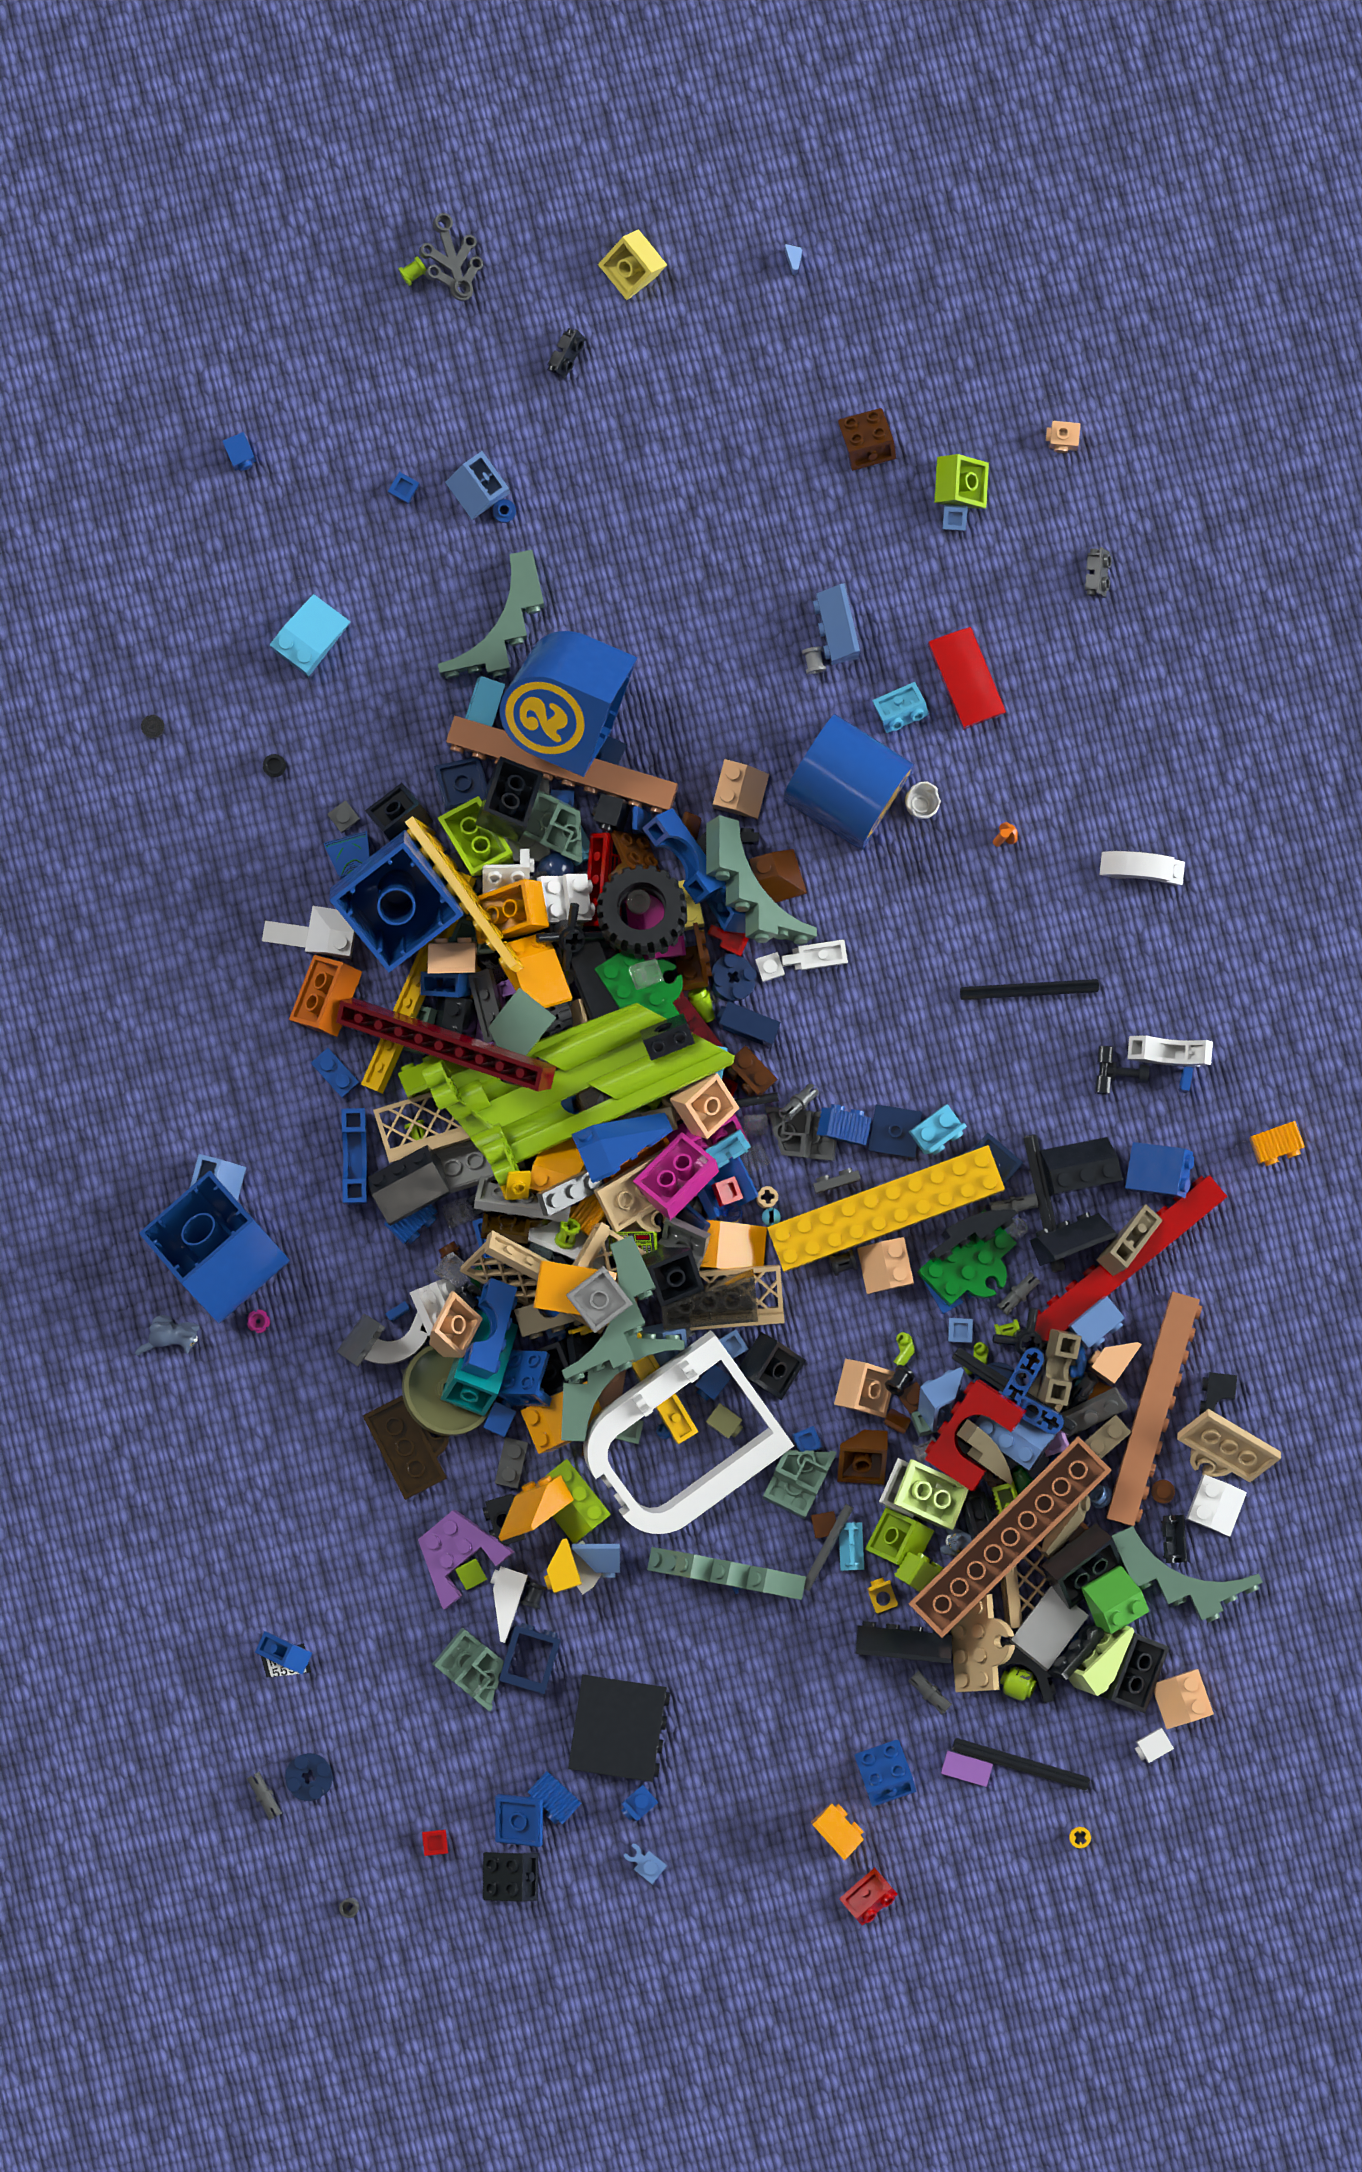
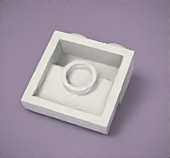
M565 874L563 876H540L537 878V881L542 882L549 924H557V922L564 919L568 920L570 903L579 904L577 924H584L592 920L595 914V906L593 903H590L589 894L592 892L593 885L592 881L588 880L587 874Z
M448 1277L410 1292L428 1336H430L431 1330L449 1294L455 1290V1286L450 1283Z

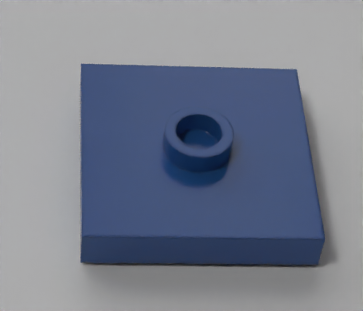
M502 1794L496 1795L495 1842L535 1847L542 1846L543 1799Z

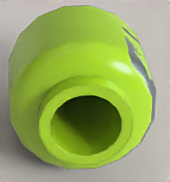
M1014 1666L1009 1672L1004 1671L1000 1684L1003 1685V1693L1005 1695L1023 1701L1026 1698H1031L1037 1681L1034 1680L1032 1672Z

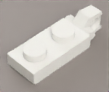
M844 940L798 946V948L792 949L793 954L781 957L782 967L795 965V970H808L848 963Z

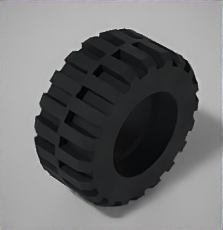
M643 864L636 865L634 870H630L628 866L622 869V874L614 873L611 876V881L605 882L603 885V892L599 894L597 900L598 924L605 941H609L610 946L615 951L620 949L621 954L627 957L629 954H634L635 959H642V955H648L650 959L656 957L655 953L661 952V954L668 952L670 945L674 947L678 943V937L683 935L685 924L687 923V905L683 889L679 888V882L674 877L670 878L667 871L662 869L659 872L656 866L649 865L648 869H643ZM635 893L652 895L662 902L664 917L652 928L645 930L633 929L621 920L620 908L622 904Z

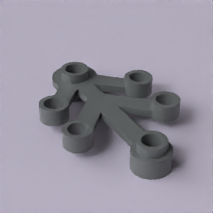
M440 213L433 220V228L436 232L440 233L446 256L434 249L430 243H424L419 248V255L424 259L431 258L449 269L452 277L441 272L437 265H430L425 275L429 280L434 281L437 279L448 286L451 295L456 300L466 301L473 294L471 282L475 274L483 267V261L480 257H472L468 262L469 269L463 277L460 268L470 250L476 246V238L473 235H466L462 239L461 248L456 255L449 232L453 225V220L450 215ZM438 222H442L444 224V228L440 227L438 225ZM466 240H470L472 246L467 245ZM423 248L429 249L430 254L425 253ZM472 261L477 262L479 267H474ZM430 270H434L436 272V276L432 275L430 273ZM458 287H461L464 293L459 292Z

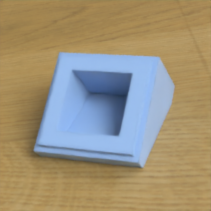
M785 244V254L792 275H796L801 261L802 249Z

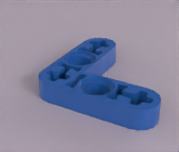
M1032 1347L1023 1354L1002 1395L1010 1396L1014 1389L1010 1388L1011 1384L1016 1389L1023 1390V1394L1018 1391L1015 1396L1017 1405L1023 1409H1026L1028 1405H1035L1039 1413L1035 1418H1030L1025 1413L1022 1419L1047 1433L1055 1434L1063 1427L1064 1420L1062 1415L1026 1395L1045 1359L1044 1353L1039 1348ZM1036 1352L1040 1362L1033 1363L1031 1369L1035 1370V1372L1032 1374L1028 1369L1021 1368V1365L1023 1363L1027 1366L1030 1361L1027 1355H1032ZM1023 1372L1028 1375L1029 1382L1027 1385L1021 1386L1016 1382V1375ZM1043 1410L1048 1412L1045 1415L1048 1419L1057 1418L1056 1422L1059 1424V1427L1054 1426L1050 1429L1048 1427L1049 1422L1044 1419L1042 1424L1037 1422L1042 1416Z

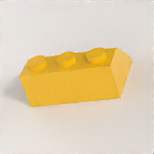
M567 1538L561 1541L547 1568L548 1575L544 1576L548 1590L553 1589L554 1593L582 1585Z

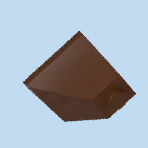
M794 849L771 852L749 859V866L754 876L775 903L807 894Z
M864 1429L841 1443L837 1482L884 1485L888 1431Z

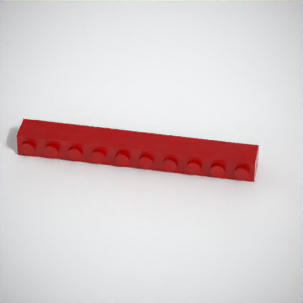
M1201 1175L1191 1184L1194 1188L1186 1193V1198L1175 1197L1173 1198L1176 1202L1170 1208L1165 1205L1156 1212L1162 1219V1222L1125 1270L1112 1276L1101 1264L1097 1268L1093 1264L1083 1272L1085 1278L1079 1283L1076 1280L1072 1281L1065 1287L1067 1292L1062 1297L1055 1295L1047 1302L1049 1307L1043 1312L1038 1310L1035 1331L1041 1336V1339L1048 1341L1051 1329L1065 1331L1069 1328L1068 1325L1102 1297L1108 1296L1228 1196L1210 1175L1206 1178Z

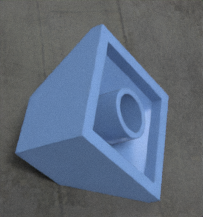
M572 1544V1549L596 1573H601V1578H615V1573H620V1544Z

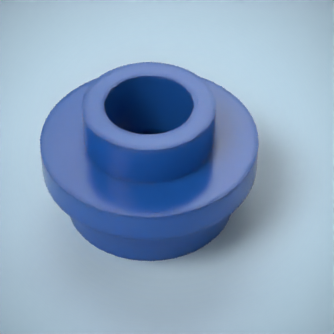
M499 500L493 507V515L499 522H510L516 515V507L510 500ZM502 507H507L509 509V512L507 514H502L500 512V509Z

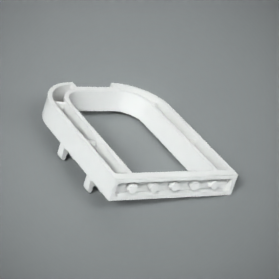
M710 1330L601 1410L587 1428L583 1451L586 1464L595 1479L600 1477L608 1489L613 1486L617 1493L614 1497L623 1506L619 1509V1512L626 1521L641 1531L652 1534H665L677 1531L689 1524L794 1447V1445L716 1335ZM721 1360L769 1428L667 1503L652 1508L640 1505L633 1499L608 1462L610 1443L621 1432L643 1416L646 1417L651 1414L654 1408L688 1383L696 1381L699 1375Z

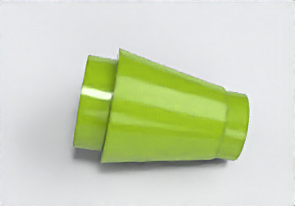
M705 987L691 990L688 993V1000L705 1023L715 1019L710 992Z

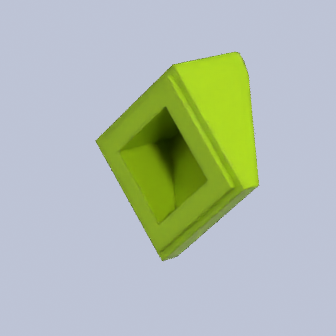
M476 1558L455 1569L466 1591L487 1580Z

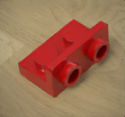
M874 1867L841 1896L839 1900L857 1921L864 1925L871 1922L883 1907L891 1905L898 1894Z

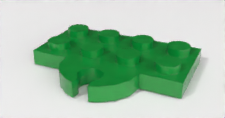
M620 952L594 968L619 1009L638 1003L666 1019L679 1015L673 1002L682 991V975L677 976L676 980L671 984L664 982L662 978L665 972L676 969L674 964L665 960H654L646 963L643 956L642 959H635L634 954H629L627 957Z
M1000 1227L994 1231L996 1236L988 1242L984 1243L981 1240L975 1244L972 1240L961 1249L957 1246L951 1250L953 1254L943 1262L938 1259L934 1263L930 1259L917 1273L948 1306L952 1305L965 1291L976 1298H991L997 1293L986 1286L985 1280L993 1278L997 1282V1287L1003 1289L1006 1283L1007 1272L1001 1258L1017 1243Z

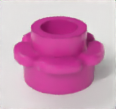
M263 1310L252 1311L247 1317L248 1328L251 1331H256V1333L264 1332L266 1327L270 1325V1318ZM257 1319H260V1320H261V1322H260L259 1324L256 1323V1320H257Z

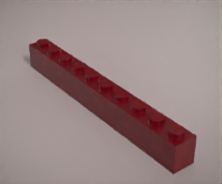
M356 998L340 1001L336 1020L338 1024L535 1091L548 1090L552 1087L556 1066Z

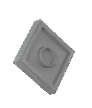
M604 1266L566 1294L594 1333L633 1304Z

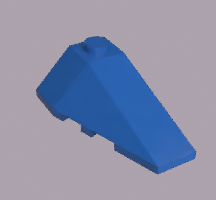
M664 1112L595 1124L571 1135L591 1181L595 1183L621 1170L620 1165L629 1159L633 1161L638 1157L637 1153L645 1147H652L672 1132L673 1129Z

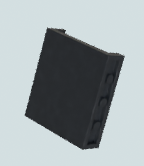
M582 1674L568 1769L653 1782V1777H658L660 1763H655L657 1753L662 1754L664 1741L659 1739L660 1730H665L667 1716H663L664 1706L669 1707L671 1692H666L667 1687Z

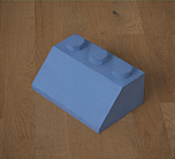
M845 583L817 593L816 601H813L815 615L820 614L821 623H818L820 637L825 636L827 644L823 646L825 659H830L831 665L859 659L860 649Z
M1007 1395L1005 1396V1397H1007L1008 1399H1010L1011 1401H1013L1014 1403L1017 1404V1401H1015L1014 1399H1012L1011 1397H1009V1396H1007ZM1027 1408L1025 1409L1028 1417H1037L1035 1413ZM980 1415L975 1423L995 1442L1001 1452L1028 1470L1035 1468L1057 1434L1047 1433L1023 1419L1020 1420L1012 1432L984 1415ZM1040 1417L1037 1422L1042 1424L1043 1418ZM1049 1423L1048 1427L1052 1429L1054 1426Z

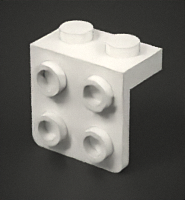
M520 849V864L484 865L483 894L522 879L534 880V876H530V873H534V858H529V849Z

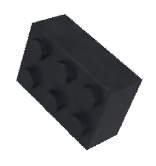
M500 756L492 771L475 825L519 842L527 828L544 773Z

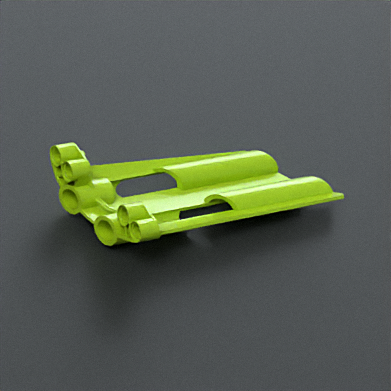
M635 1003L539 1040L526 1056L534 1059L539 1057L559 1068L555 1071L552 1087L548 1090L535 1091L520 1085L508 1084L497 1077L470 1068L450 1074L443 1060L422 1069L421 1072L431 1090L438 1109L446 1108L462 1126L475 1146L488 1160L493 1174L501 1187L507 1183L508 1172L520 1171L517 1163L573 1138L571 1135L595 1124L611 1121L733 1064L735 1056L692 1033L695 1044L651 1061L643 1043L640 1030L667 1019ZM592 1086L613 1097L578 1114L567 1112L561 1105L562 1100Z

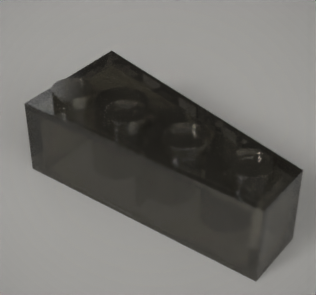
M750 1269L703 1285L705 1290L662 1307L664 1330L758 1322L754 1271Z

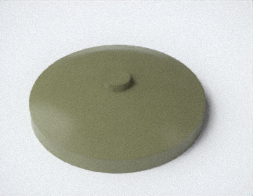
M430 1345L413 1357L404 1372L402 1395L405 1406L411 1417L429 1432L441 1436H458L468 1433L487 1418L494 1402L485 1416L441 1400L440 1398L454 1358L443 1357Z

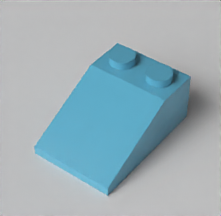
M313 594L285 624L270 643L272 651L309 677L351 622Z

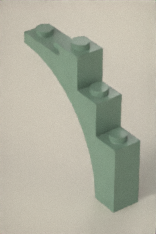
M532 550L509 554L511 564L510 592L497 624L471 650L454 659L439 663L440 677L445 676L446 679L459 676V673L468 671V674L481 672L484 667L487 669L488 676L493 675V678L506 676V672L511 671L505 644L510 643V646L523 644V640H527V633L522 612L535 614L541 611L540 608H544Z
M719 815L706 823V875L716 877L720 881L726 880V906L735 908L739 912H745V937L754 939L758 943H766L774 937L780 940H790L798 945L806 944L811 939L817 937L816 927L803 923L786 913L763 890L746 859L740 838L739 821Z
M632 1235L611 1244L610 1248L616 1263L618 1285L633 1304L610 1321L605 1333L592 1350L579 1361L562 1370L565 1381L571 1379L573 1383L585 1377L584 1373L590 1370L596 1373L607 1368L606 1363L610 1362L613 1371L618 1369L619 1372L631 1368L632 1362L635 1361V1357L624 1334L629 1333V1336L643 1331L642 1326H645V1321L635 1298L639 1297V1300H643L652 1296L655 1285Z
M629 1333L624 1334L635 1357V1361L663 1351L684 1350L685 1340H680V1335H666V1339H656V1334H642V1338H637V1334L629 1336ZM610 1362L606 1363L607 1368L599 1372L588 1371L587 1384H583V1379L573 1383L570 1379L569 1383L563 1384L561 1440L585 1441L588 1421L594 1404L603 1389L619 1373L618 1369L613 1371Z
M1133 1526L1111 1535L1125 1571L1136 1585L1139 1586L1140 1590L1152 1586V1580L1155 1579L1166 1604L1172 1603L1173 1606H1177L1186 1602L1185 1597L1189 1596L1199 1620L1206 1619L1207 1623L1219 1618V1613L1224 1611L1220 1604L1221 1601H1224V1604L1238 1599L1236 1594L1245 1591L1247 1595L1258 1590V1584L1262 1583L1259 1574L1226 1582L1203 1581L1188 1577L1169 1568L1156 1558L1142 1543Z
M651 1547L647 1568L649 1571L802 1600L806 1577L655 1547Z

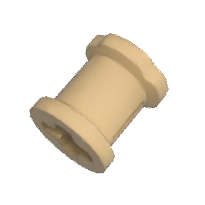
M766 1186L758 1191L759 1196L756 1198V1202L761 1208H772L778 1201V1193L772 1187ZM765 1191L770 1196L773 1195V1199L769 1201V1204H766L765 1200H761Z

